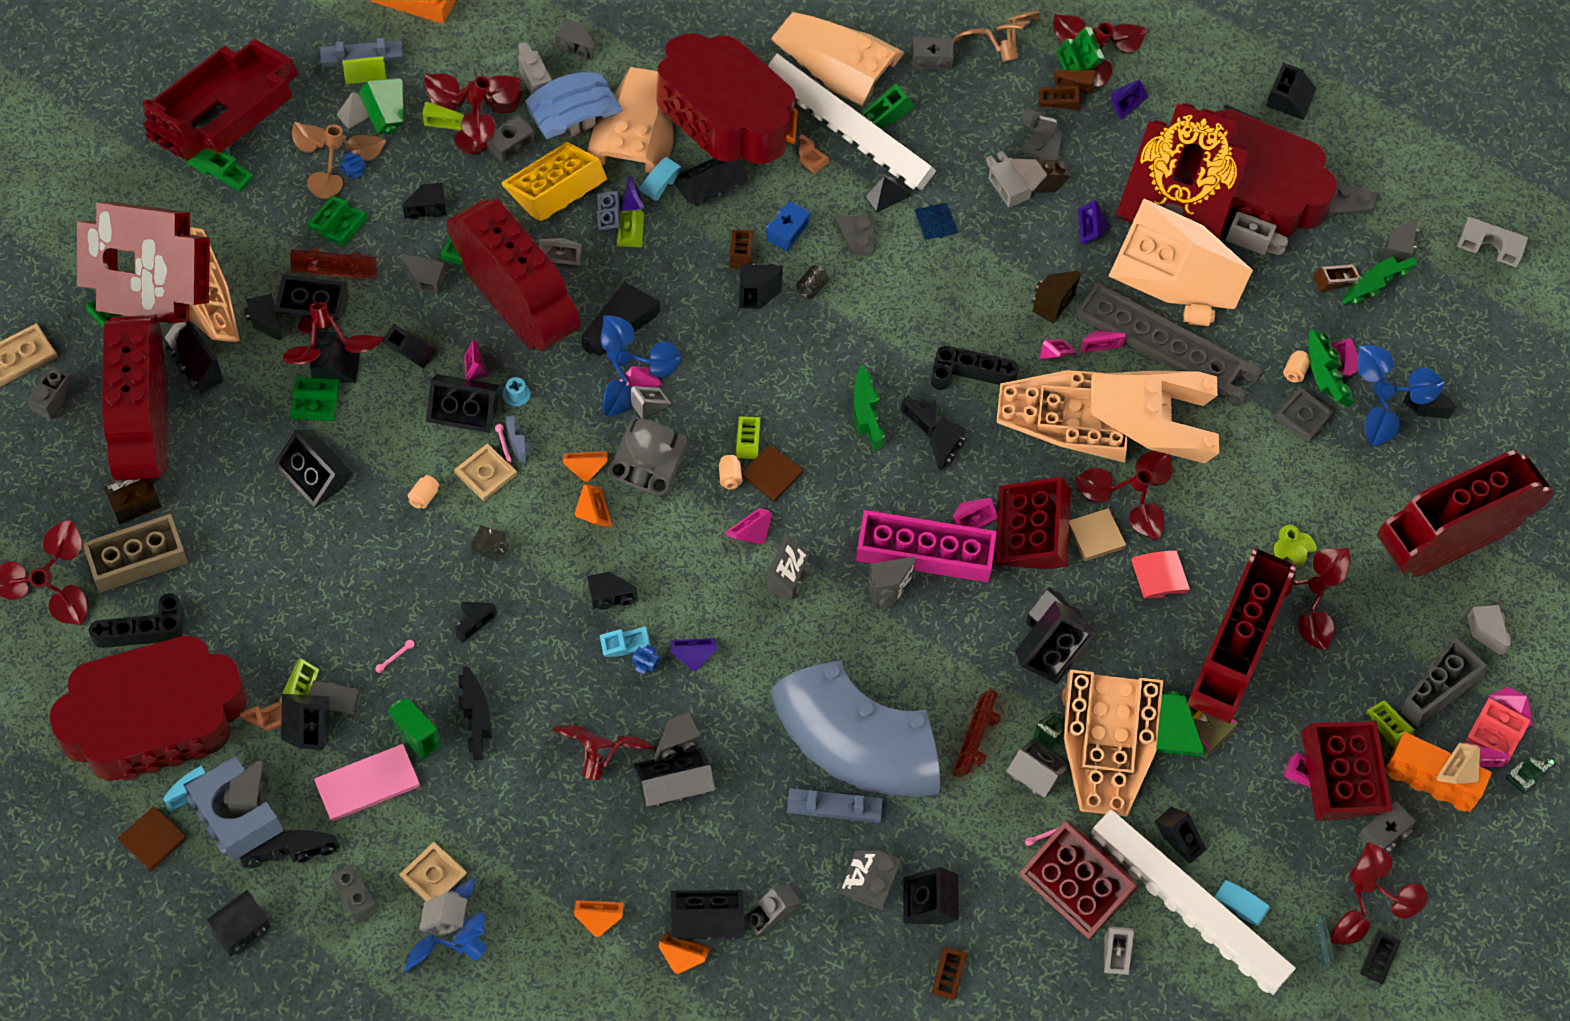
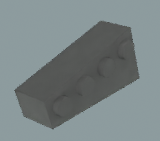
M1453 636L1435 663L1431 665L1425 676L1406 698L1401 714L1418 729L1483 679L1487 665L1457 637Z

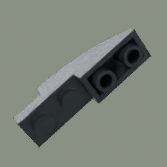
M463 666V675H459V689H463V696H459V710H463L464 718L468 717V731H472V738H468V752H473L474 760H483V738H493L489 706L476 676L468 666Z
M286 830L240 857L243 868H257L262 865V862L269 860L280 861L290 854L293 862L304 863L319 854L322 856L333 854L340 847L336 836L310 830Z

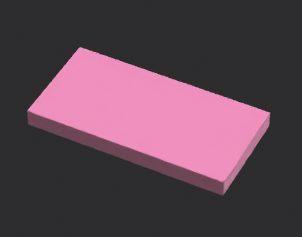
M403 744L314 779L331 822L420 787Z

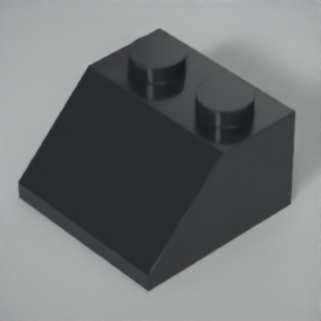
M316 331L314 349H319L321 354L316 360L310 362L312 378L340 379V382L356 383L360 353L347 351L345 348L346 344L342 342L337 332Z
M938 867L903 877L904 923L943 925L958 921V874Z
M248 890L207 919L213 935L230 957L235 953L238 955L244 952L251 941L255 938L258 940L264 937L271 927L267 917Z

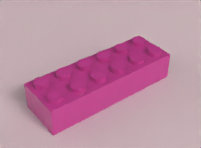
M864 510L856 561L873 564L915 556L914 571L988 583L992 569L997 531Z

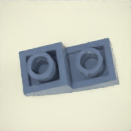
M618 191L597 194L599 232L620 228V198Z
M506 417L507 434L511 448L521 464H526V456H530V445L525 443L524 435H520V425H515V417Z

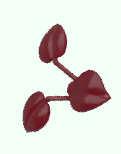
M1054 15L1053 29L1056 37L1063 43L1067 39L1074 40L1086 27L1085 22L1077 16ZM1102 22L1098 25V28L1094 27L1092 31L1097 42L1100 44L1101 52L1104 44L1108 43L1111 39L1112 43L1116 42V47L1119 51L1132 53L1140 48L1147 29L1133 24H1118L1113 27L1108 22ZM1106 59L1093 69V71H1097L1098 82L1096 87L1106 84L1112 75V65Z
M425 73L424 85L427 93L434 101L441 104H450L454 96L459 97L471 89L473 97L478 99L476 114H466L462 118L461 129L468 138L481 144L488 142L495 131L493 118L488 114L480 115L483 98L486 95L492 96L493 101L497 104L510 105L516 100L521 83V78L513 76H493L490 78L477 76L473 83L470 82L467 87L458 92L459 83L453 76L445 73Z
M471 89L465 92L464 95L454 96L450 104L438 103L429 96L431 103L453 111L456 109V106H462L467 97V101L472 105V113L476 114L478 99L473 97ZM519 90L516 100L510 105L497 104L493 101L492 96L486 95L483 99L486 105H491L493 111L507 114L516 110L523 91ZM462 130L455 135V145L467 154H479L487 148V142L483 144L477 143L468 138Z
M317 302L309 307L311 317L302 316L298 324L299 332L312 333L310 346H297L289 349L284 353L283 361L290 364H307L316 360L321 354L319 349H314L316 331L326 329L331 325L342 342L346 344V350L353 353L369 351L382 342L384 338L383 336L356 335L347 340L335 323L333 315H329L327 304Z
M1152 451L1142 455L1136 462L1135 469L1137 473L1133 478L1129 477L1128 480L1115 486H1111L1112 478L1110 474L1101 468H1091L1076 476V485L1081 494L1088 500L1097 503L1108 501L1110 491H1115L1130 483L1134 490L1142 493L1140 499L1141 507L1133 508L1129 514V523L1132 529L1138 534L1152 539H1158L1164 529L1163 512L1157 504L1149 503L1144 505V501L1150 484L1163 485L1169 480L1172 471L1170 454Z
M67 520L56 524L46 533L43 539V550L47 554L54 555V557L43 568L33 570L30 573V577H26L25 568L17 562H6L0 565V597L13 600L22 598L28 592V585L26 583L28 581L36 587L46 586L58 593L49 600L48 608L50 614L60 622L81 625L86 618L88 610L84 592L75 585H67L61 591L58 587L51 584L53 576L49 570V567L56 562L58 557L69 561L76 558L82 550L81 535L72 520Z
M1326 548L1317 552L1313 558V568L1318 575L1311 579L1294 581L1295 571L1285 594L1286 597L1292 592V585L1308 584L1309 589L1318 595L1310 609V614H1304L1300 617L1298 628L1304 640L1319 649L1325 650L1329 648L1335 633V623L1329 614L1323 611L1315 613V609L1321 597L1324 596L1323 592L1331 586L1342 583L1346 578L1350 565L1349 548Z
M554 726L552 730L567 737L578 738L585 747V765L582 776L591 780H600L603 767L608 766L609 760L619 746L652 749L654 752L657 750L656 747L646 740L635 736H618V740L615 743L606 737L596 736L591 731L580 726ZM612 747L605 760H603V755L597 753V750L600 748Z
M1366 843L1362 856L1349 875L1350 880L1356 885L1353 890L1357 894L1361 913L1357 910H1352L1339 920L1329 939L1332 944H1353L1362 940L1367 934L1370 924L1365 919L1366 910L1361 892L1370 893L1377 888L1392 901H1395L1391 907V912L1401 919L1416 915L1427 903V892L1420 884L1411 883L1404 886L1399 891L1398 896L1395 897L1376 882L1377 878L1385 877L1390 872L1392 858L1384 849L1375 844Z

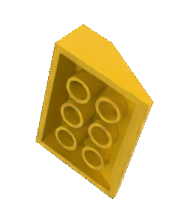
M566 142L501 182V184L532 217L543 221L550 218L558 210L566 208L574 200L582 198L588 191L599 187L601 183L607 180L599 158Z

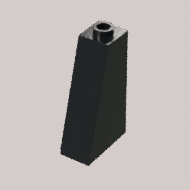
M624 282L582 334L583 349L589 354L594 353L598 356L607 352L601 344L603 316L620 317L629 322L635 332L660 313V301Z

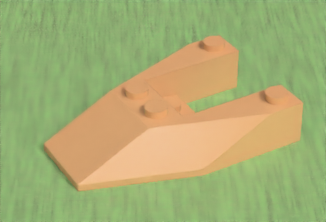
M190 228L191 235L206 237L203 229ZM210 246L209 303L189 304V320L212 340L238 342L240 338L228 286Z
M1137 371L1094 374L1091 376L1092 415L1150 450L1201 463H1207L1219 454V434L1172 422L1171 398L1204 406L1217 396V376L1195 371Z

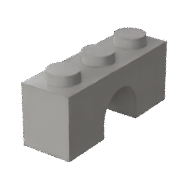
M1468 217L1462 229L1457 247L1477 253L1482 244H1491L1498 250L1497 261L1517 267L1522 258L1528 237Z

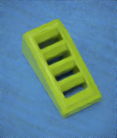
M425 102L423 109L425 126L462 130L461 121L464 114Z
M739 417L736 444L737 458L756 459L758 457L760 417ZM743 425L755 426V428H743Z
M301 658L298 659L282 694L309 695L313 680L316 681L319 669ZM301 670L309 674L310 676L307 677L306 675L301 673Z
M1385 700L1366 710L1370 719L1377 721L1378 729L1393 748L1404 732L1414 736V729ZM1384 710L1387 712L1386 714L1380 717L1377 715L1378 713ZM1391 717V721L1387 723L1384 722L1385 720ZM1395 725H1397V728H1396V729H1394V730L1391 729L1392 727H1394Z

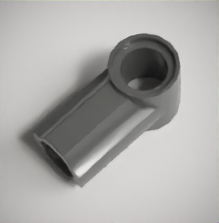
M1029 108L1023 112L1021 117L1024 125L1030 127L1034 132L1052 136L1056 131L1057 120L1035 109Z

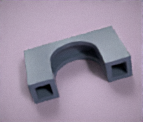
M236 756L185 786L189 793L186 799L192 809L195 807L199 809L196 814L202 824L208 823L209 826L206 829L213 840L218 838L219 842L216 844L223 856L228 854L232 861L284 831L277 816L267 802L238 818L225 819L218 816L224 804L225 790L230 787V781L245 771Z

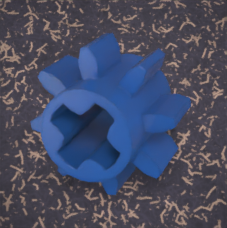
M350 152L342 156L344 161L340 163V167L346 177L351 175L352 178L356 179L363 175L361 170L365 169L366 166L359 154L355 156L354 153Z
M648 644L643 648L638 647L632 658V662L636 666L635 670L642 674H645L646 671L653 672L660 660V656L656 653L657 649Z

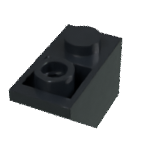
M443 183L421 185L403 203L404 218L418 219L426 216L439 217L445 215L446 206Z
M395 324L391 326L382 340L388 348L421 368L425 367L435 351Z
M1411 391L1407 392L1403 400L1414 413L1424 417L1449 419L1457 407L1442 392L1435 400L1427 404L1412 402L1410 399Z
M942 417L933 430L930 441L937 467L940 470H943L946 464L949 466L955 458L954 452L956 449L960 450L966 441V438H964L966 429L945 417Z
M605 572L587 576L593 609L606 610L613 605L621 604L627 606L637 601V588L613 573Z

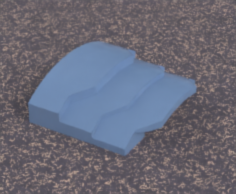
M593 72L574 73L559 77L540 87L525 101L531 117L545 139L563 134L565 129L583 120L597 116L606 118L623 112L604 77L600 73Z

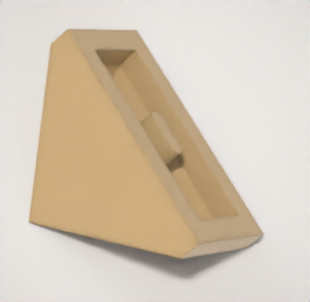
M1459 743L1436 777L1437 780L1455 784L1479 782L1480 748L1475 745Z

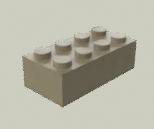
M171 514L82 543L94 581L100 593L188 564Z

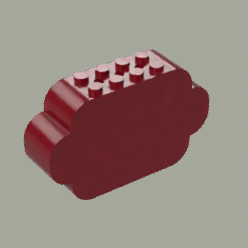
M696 33L682 34L668 41L665 46V59L658 65L656 94L658 107L711 157L726 162L743 158L751 163L765 164L778 159L784 154L786 138L792 130L795 92L791 86L738 39L725 35L708 39Z
M1234 110L1215 112L1214 115L1217 116L1228 115L1235 118L1234 121H1237L1238 127L1235 133L1236 140L1234 145H1242L1249 151V159L1227 220L1233 222L1238 211L1276 225L1275 233L1281 234L1286 238L1292 236L1298 227L1309 229L1319 226L1328 212L1337 189L1335 176L1331 171L1324 168L1326 163L1324 150L1310 140ZM1191 144L1184 148L1175 175L1183 180L1182 183L1191 186L1203 156V151L1198 145Z
M494 198L490 201L483 199L446 221L449 237L461 255L462 264L468 276L527 348L532 350L537 347L544 351L580 329L579 313L567 294L565 282L558 269L498 199Z
M157 314L111 317L108 322L104 323L102 420L107 441L109 468L114 481L161 478L163 472L167 471L168 376L163 353L162 331Z
M1511 450L1424 490L1415 496L1406 505L1404 510L1389 518L1380 527L1377 537L1402 573L1411 572L1414 577H1419L1507 536L1518 528L1525 518L1533 515L1545 506L1551 499L1554 491L1528 455H1520L1517 450Z
M1255 547L1253 548L1187 703L1189 707L1226 723H1231L1293 578L1296 564Z
M181 636L81 664L74 669L68 679L69 693L60 697L53 704L49 718L52 732L63 753L69 759L76 762H88L94 774L101 779L108 781L130 780L135 778L137 774L144 772L155 773L162 767L179 766L183 761L190 759L201 760L207 754L220 750L230 737L229 722L238 718L240 713H243L246 708L247 695L237 665L230 657L223 654H210L206 644L199 638Z

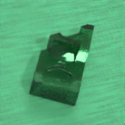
M1529 757L1511 771L1506 779L1524 794L1554 762L1552 760H1547L1546 762L1535 761V758Z

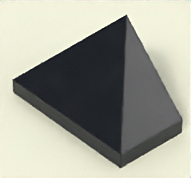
M884 176L865 198L877 213L910 197L911 194L901 180Z

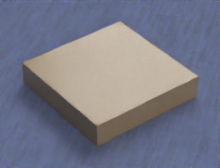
M488 443L454 469L455 474L483 501L517 475V471Z
M1109 508L1069 520V530L1084 561L1104 556L1126 547Z
M433 842L399 876L426 902L435 896L444 894L446 891H452L468 874Z

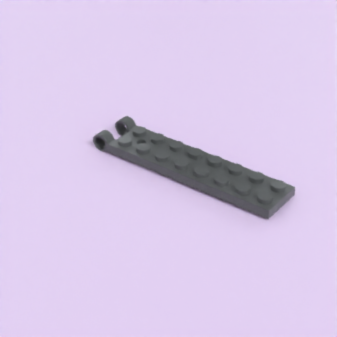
M1099 283L1095 284L1076 311L1075 316L1100 330L1125 333L1124 343L1177 371H1195L1217 376V392L1225 396L1229 402L1236 406H1240L1247 397L1246 392L1242 388L1232 385L1238 374L1240 373L1243 379L1255 383L1262 373L1258 366L1242 360ZM1217 367L1220 371H1213L1212 368Z

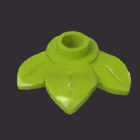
M1294 525L1282 527L1279 531V540L1274 545L1276 557L1281 559L1288 557L1299 567H1302L1306 562L1307 552H1315L1317 550L1312 537L1306 533H1300L1299 529ZM1288 532L1293 534V539L1288 537Z

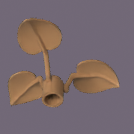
M1031 11L1008 19V22L1012 21V23L997 27V31L1007 29L1008 40L1001 41V46L998 45L987 28L964 31L954 38L953 44L968 34H987L996 47V51L1001 52L1003 62L1017 59L1016 28L1023 29L1025 25L1030 24V21L1019 20L1023 18L1039 20L1040 12Z
M294 122L292 127V139L299 150L314 152L318 147L323 148L325 143L330 148L327 174L316 172L308 178L307 182L311 193L322 199H328L331 196L335 197L342 190V178L338 175H331L333 151L339 149L342 142L348 151H352L355 156L359 154L363 161H371L377 158L386 144V139L368 135L353 136L349 138L347 143L346 136H342V128L338 125H329L326 128V132L320 127Z

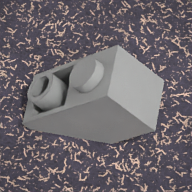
M1499 605L1473 607L1467 616L1472 637L1499 655H1503L1511 645V638L1509 633L1506 632L1505 616L1501 613Z

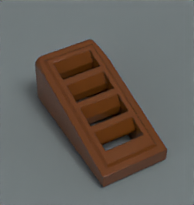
M1058 70L1053 73L1056 85L1080 86V90L1083 92L1093 93L1098 82L1097 71Z
M1080 86L1040 88L1039 106L1081 110ZM1046 94H1050V100H1046ZM1054 95H1058L1057 100H1054Z
M733 230L729 257L730 268L740 269V264L751 263L754 231ZM736 238L748 239V241L736 240Z
M1354 264L1320 267L1313 275L1320 292L1350 286L1360 277ZM1346 271L1349 272L1351 278H1348Z
M943 946L932 989L933 995L956 1000L967 952ZM946 956L959 959V964L946 961ZM944 965L956 968L957 972L943 970ZM946 975L949 977L955 978V981L950 982L947 980L941 979V976ZM939 984L953 987L952 992L939 989Z

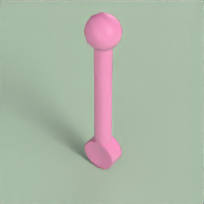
M497 424L495 430L499 433L505 459L510 464L511 458L503 435L504 427L501 424Z
M407 640L402 649L383 664L376 666V672L382 673L386 666L406 650L413 649L414 642Z
M1058 828L1036 837H1029L1025 839L1026 845H1032L1038 840L1053 835Z

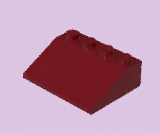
M1062 476L1000 486L996 565L1035 569L1067 567L1071 488Z
M1377 721L1310 723L1301 731L1316 821L1342 820L1393 811Z
M1070 821L1062 823L1019 873L1029 885L1088 939L1141 886Z

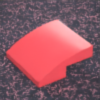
M1177 551L1154 552L1131 559L1144 598H1163L1166 594H1184L1190 590Z
M1488 698L1466 741L1477 746L1508 753L1509 761L1531 720Z

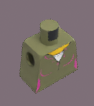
M1191 708L1206 751V757L1204 758L1207 759L1235 731L1238 722L1232 719L1229 724Z

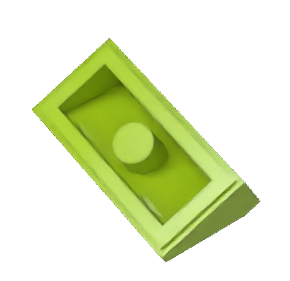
M383 56L342 61L346 84L386 80Z
M641 209L620 211L617 246L642 247L644 212Z

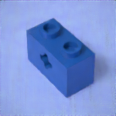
M789 201L785 207L782 206L779 209L775 220L768 223L765 230L767 232L766 241L788 252L809 225L810 212Z

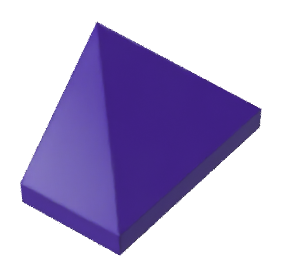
M1136 80L1112 91L1111 103L1118 117L1123 119L1143 102L1148 95L1141 81Z
M632 176L627 178L620 211L644 208L641 192Z
M1097 201L1079 208L1080 242L1082 244L1100 237L1110 229V225Z
M715 638L670 640L671 653L692 671L698 670L717 650Z

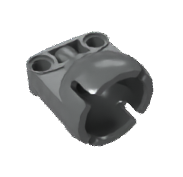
M633 416L627 425L614 461L609 465V474L617 481L651 495L666 497L672 491V483L687 448L688 437L681 433L674 434V430L658 423ZM620 465H624V474L621 476H616V468ZM659 481H665L666 488L658 492L656 484Z

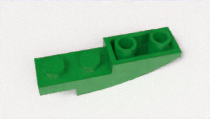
M204 148L189 161H185L206 176L209 173L239 193L253 180V174L237 165L236 159L223 151L217 154L212 150Z
M1394 256L1369 269L1350 286L1342 299V304L1351 302L1354 305L1363 301L1364 296L1368 295L1369 298L1379 295L1381 293L1380 289L1387 286V282L1395 279L1394 275L1399 274V277L1411 273L1410 268L1417 265L1415 258L1412 257L1397 263Z
M1311 329L1308 339L1309 359L1312 373L1320 391L1334 397L1336 402L1344 406H1351L1355 402L1350 395L1352 391L1343 383L1341 379L1342 374L1337 370L1342 366L1338 358L1340 357L1339 353L1331 347L1329 343L1330 338L1324 332L1320 333Z
M863 365L860 366L855 381L853 416L858 435L867 433L873 451L882 449V443L885 441L884 431L882 428L879 429L877 424L878 416L876 409L880 399L877 390H873L872 376L870 372H866Z

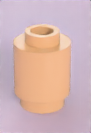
M1185 305L1183 322H1188V325L1209 326L1210 322H1214L1215 310H1211V305Z
M1296 351L1290 356L1283 371L1287 380L1290 382H1301L1304 379L1310 366L1309 355L1304 351Z
M734 455L723 456L719 463L720 484L726 489H736L742 484L741 464Z
M429 475L420 478L408 494L410 504L418 509L420 507L426 508L437 494L439 483Z

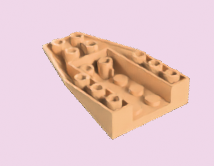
M1143 199L1109 277L1167 303L1201 304L1217 308L1235 309L1253 270L1203 225Z
M1066 370L1000 384L997 423L1060 447L1125 463L1128 436L1092 415L1091 376L1108 373Z
M1070 670L1068 672L1064 743L1080 811L1107 814L1110 810H1113L1118 816H1128L1157 750L1163 680L1147 678L1136 680L1094 675V672Z

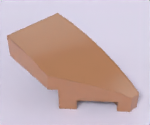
M800 135V162L812 173L816 174L829 164V157L815 149L813 141L804 135Z
M281 702L263 709L257 706L240 713V717L267 731L280 728Z

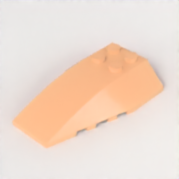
M794 12L791 13L771 38L789 56H793L797 63L807 68L811 75L821 80L825 87L861 107L864 106L873 94L874 84L889 65L894 67L904 54L903 51L870 34Z
M630 67L614 96L623 112L606 118L600 116L596 126L593 128L587 150L588 153L599 158L601 164L605 165L607 156L645 163V172L651 173L665 157L670 158L674 144L673 120L661 111L656 102L658 71Z

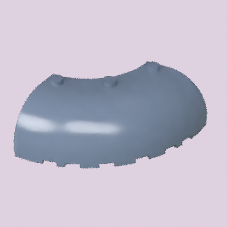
M841 660L801 669L784 677L773 687L771 691L772 702L790 738L793 739L806 757L834 778L845 781L861 790L887 794V796L924 797L939 795V763L926 710H896L872 701L852 684L842 666Z

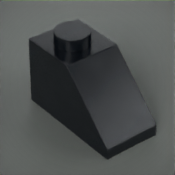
M272 294L246 299L248 307L244 308L246 320H251L253 328L278 341L282 340L277 314L274 313L275 305Z
M1170 807L1155 820L1163 838L1188 863L1191 864L1206 850L1189 813Z

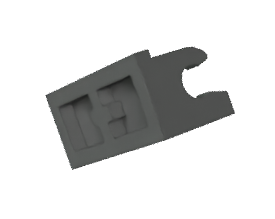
M313 680L309 695L329 696V710L356 715L362 694L358 689Z

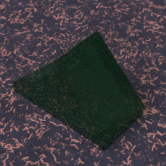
M1054 711L1038 722L1033 738L1053 750L1064 736L1065 719Z

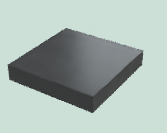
M1300 387L1275 414L1274 418L1310 442L1330 420L1335 411Z

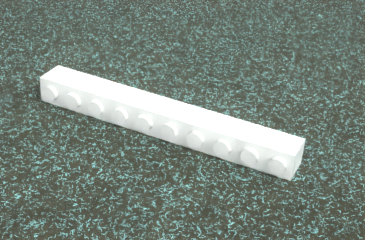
M776 54L769 63L768 67L793 88L795 98L798 99L796 103L805 110L809 107L813 110L812 115L819 121H822L824 118L829 122L826 126L834 132L838 130L843 132L842 137L851 144L855 141L859 144L858 149L866 155L870 152L875 156L873 160L882 167L884 164L889 166V172L897 178L900 175L906 179L904 183L913 190L915 187L922 190L936 172L932 166L779 54Z
M1110 810L1093 827L1090 834L1092 842L1100 849L1104 848L1110 853V858L1114 862L1125 866L1132 878L1135 880L1140 879L1152 895H1158L1163 899L1165 906L1169 910L1178 912L1189 927H1195L1200 931L1202 938L1206 942L1215 944L1220 949L1222 956L1228 960L1232 959L1238 964L1239 970L1244 975L1253 977L1257 981V985L1264 992H1270L1274 995L1296 968L1113 810Z

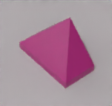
M1094 330L1083 339L1081 353L1123 347L1126 337L1125 333Z
M1349 338L1332 343V347L1340 355L1338 358L1342 366L1337 370L1342 374V378L1357 372L1358 354L1353 340Z
M1063 339L1045 340L1039 359L1073 356L1077 351Z
M472 340L464 355L465 379L469 381L488 376L476 340Z
M632 366L624 375L627 379L626 385L631 387L658 388L662 386L658 377L650 374L649 368Z
M991 498L963 502L953 515L955 525L980 528L998 518Z
M759 508L725 533L729 537L762 545L766 541L772 514L768 510Z
M1506 687L1488 696L1490 699L1531 720L1528 727L1533 725L1526 695Z

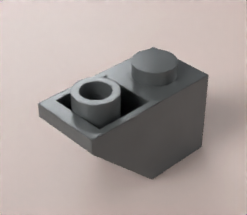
M565 18L555 35L556 47L563 52H571L581 58L593 60L594 44L584 24Z
M1413 219L1390 231L1385 243L1384 260L1394 256L1396 262L1399 263L1415 257L1417 246L1414 245V241H1417L1419 236V229H1416L1417 220Z
M403 254V269L417 290L439 294L445 277L444 263L435 259L428 260L416 255Z
M51 366L27 399L32 412L52 421L65 401L71 375Z
M689 713L668 720L654 756L655 761L669 760L683 751L688 753L697 747L701 735Z
M789 884L774 887L744 916V919L755 935L759 936L789 917L802 902Z

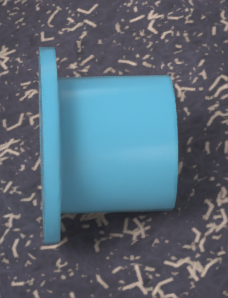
M513 377L506 383V387L503 390V399L511 406L524 405L530 398V390L525 385L524 380Z

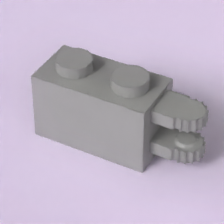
M521 42L518 45L519 72L532 95L536 90L552 80L537 50L532 52L527 43Z
M1003 151L997 153L999 163L996 162L993 156L986 157V163L990 168L988 178L1008 208L1030 199L1032 191L1011 164L1012 157L1008 159Z
M1238 211L1226 239L1230 243L1265 255L1266 252L1282 255L1288 244L1286 237L1275 233L1276 225Z
M446 891L444 894L424 902L422 919L419 926L420 931L443 936L463 928L467 899L459 897V894L456 892Z

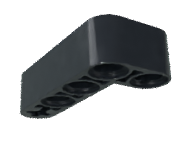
M941 346L936 353L931 375V385L937 390L946 389L950 384L952 374L1000 385L1001 383L1016 381L1019 366L1010 359L951 346Z
M173 593L161 596L158 603V615L94 621L89 626V635L95 646L99 648L159 643L181 637L183 635V608L178 596ZM171 605H175L174 608H172V609H167V607H169V606H171ZM175 626V628L167 630L168 627ZM152 628L149 632H144L145 629ZM124 630H129L126 634H120Z

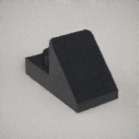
M908 395L902 400L901 411L931 438L936 423V400L923 409L917 400H913Z
M461 602L462 612L468 618H463L458 622L455 627L456 637L462 643L497 616L496 606L493 603Z

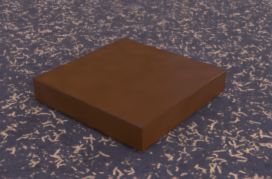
M769 445L741 474L744 480L776 502L803 474V469Z
M155 806L149 809L117 838L150 872L187 840L186 836Z

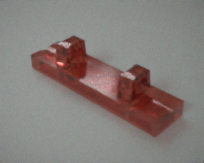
M311 248L310 251L292 249L290 253L291 272L376 279L377 276L376 257L363 256L362 252H353L351 255L319 252V248Z
M992 689L984 692L979 697L952 775L958 778L969 774L973 765L980 766L985 763L987 755L978 750L986 726L998 724L1001 715L992 710L998 695Z

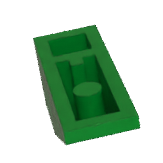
M896 83L860 114L878 128H882L902 118L915 105Z

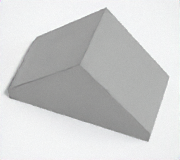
M638 386L631 388V403L641 418L645 419L671 404L660 388Z
M1108 928L1104 937V973L1129 975L1134 929Z

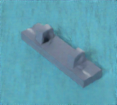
M378 38L375 43L344 45L342 41L335 42L336 46L320 47L322 67L343 66V60L383 56L384 62L403 61L401 40L385 42L384 38Z
M789 788L787 813L880 823L883 798Z

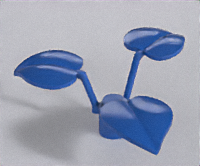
M606 315L603 316L601 344L603 349L607 351V358L614 362L613 367L616 368L622 379V382L618 379L612 380L605 389L603 413L609 417L621 414L632 406V387L626 385L627 379L620 366L628 364L630 359L650 363V374L655 377H665L677 368L681 354L673 344L665 341L656 343L650 351L651 359L630 354L625 349V345L630 344L634 339L633 327L629 322L620 317Z
M1361 345L1358 347L1359 374L1366 381L1376 382L1373 385V393L1379 397V401L1384 406V410L1380 407H1373L1365 419L1367 440L1371 446H1376L1395 437L1400 426L1397 415L1388 412L1389 407L1385 399L1391 398L1395 391H1411L1410 399L1412 402L1427 404L1440 395L1444 386V380L1431 369L1418 368L1409 376L1408 383L1410 387H1394L1392 383L1385 381L1387 378L1385 373L1390 372L1394 366L1391 354L1378 346Z
M474 877L453 892L458 893L459 897L467 899L473 890L476 879ZM479 912L468 920L464 917L463 928L455 934L452 943L435 937L433 934L420 940L407 958L406 972L408 973L411 967L426 958L437 943L457 950L460 954L465 952L473 961L479 959L487 949V946L477 937L485 934L484 914Z

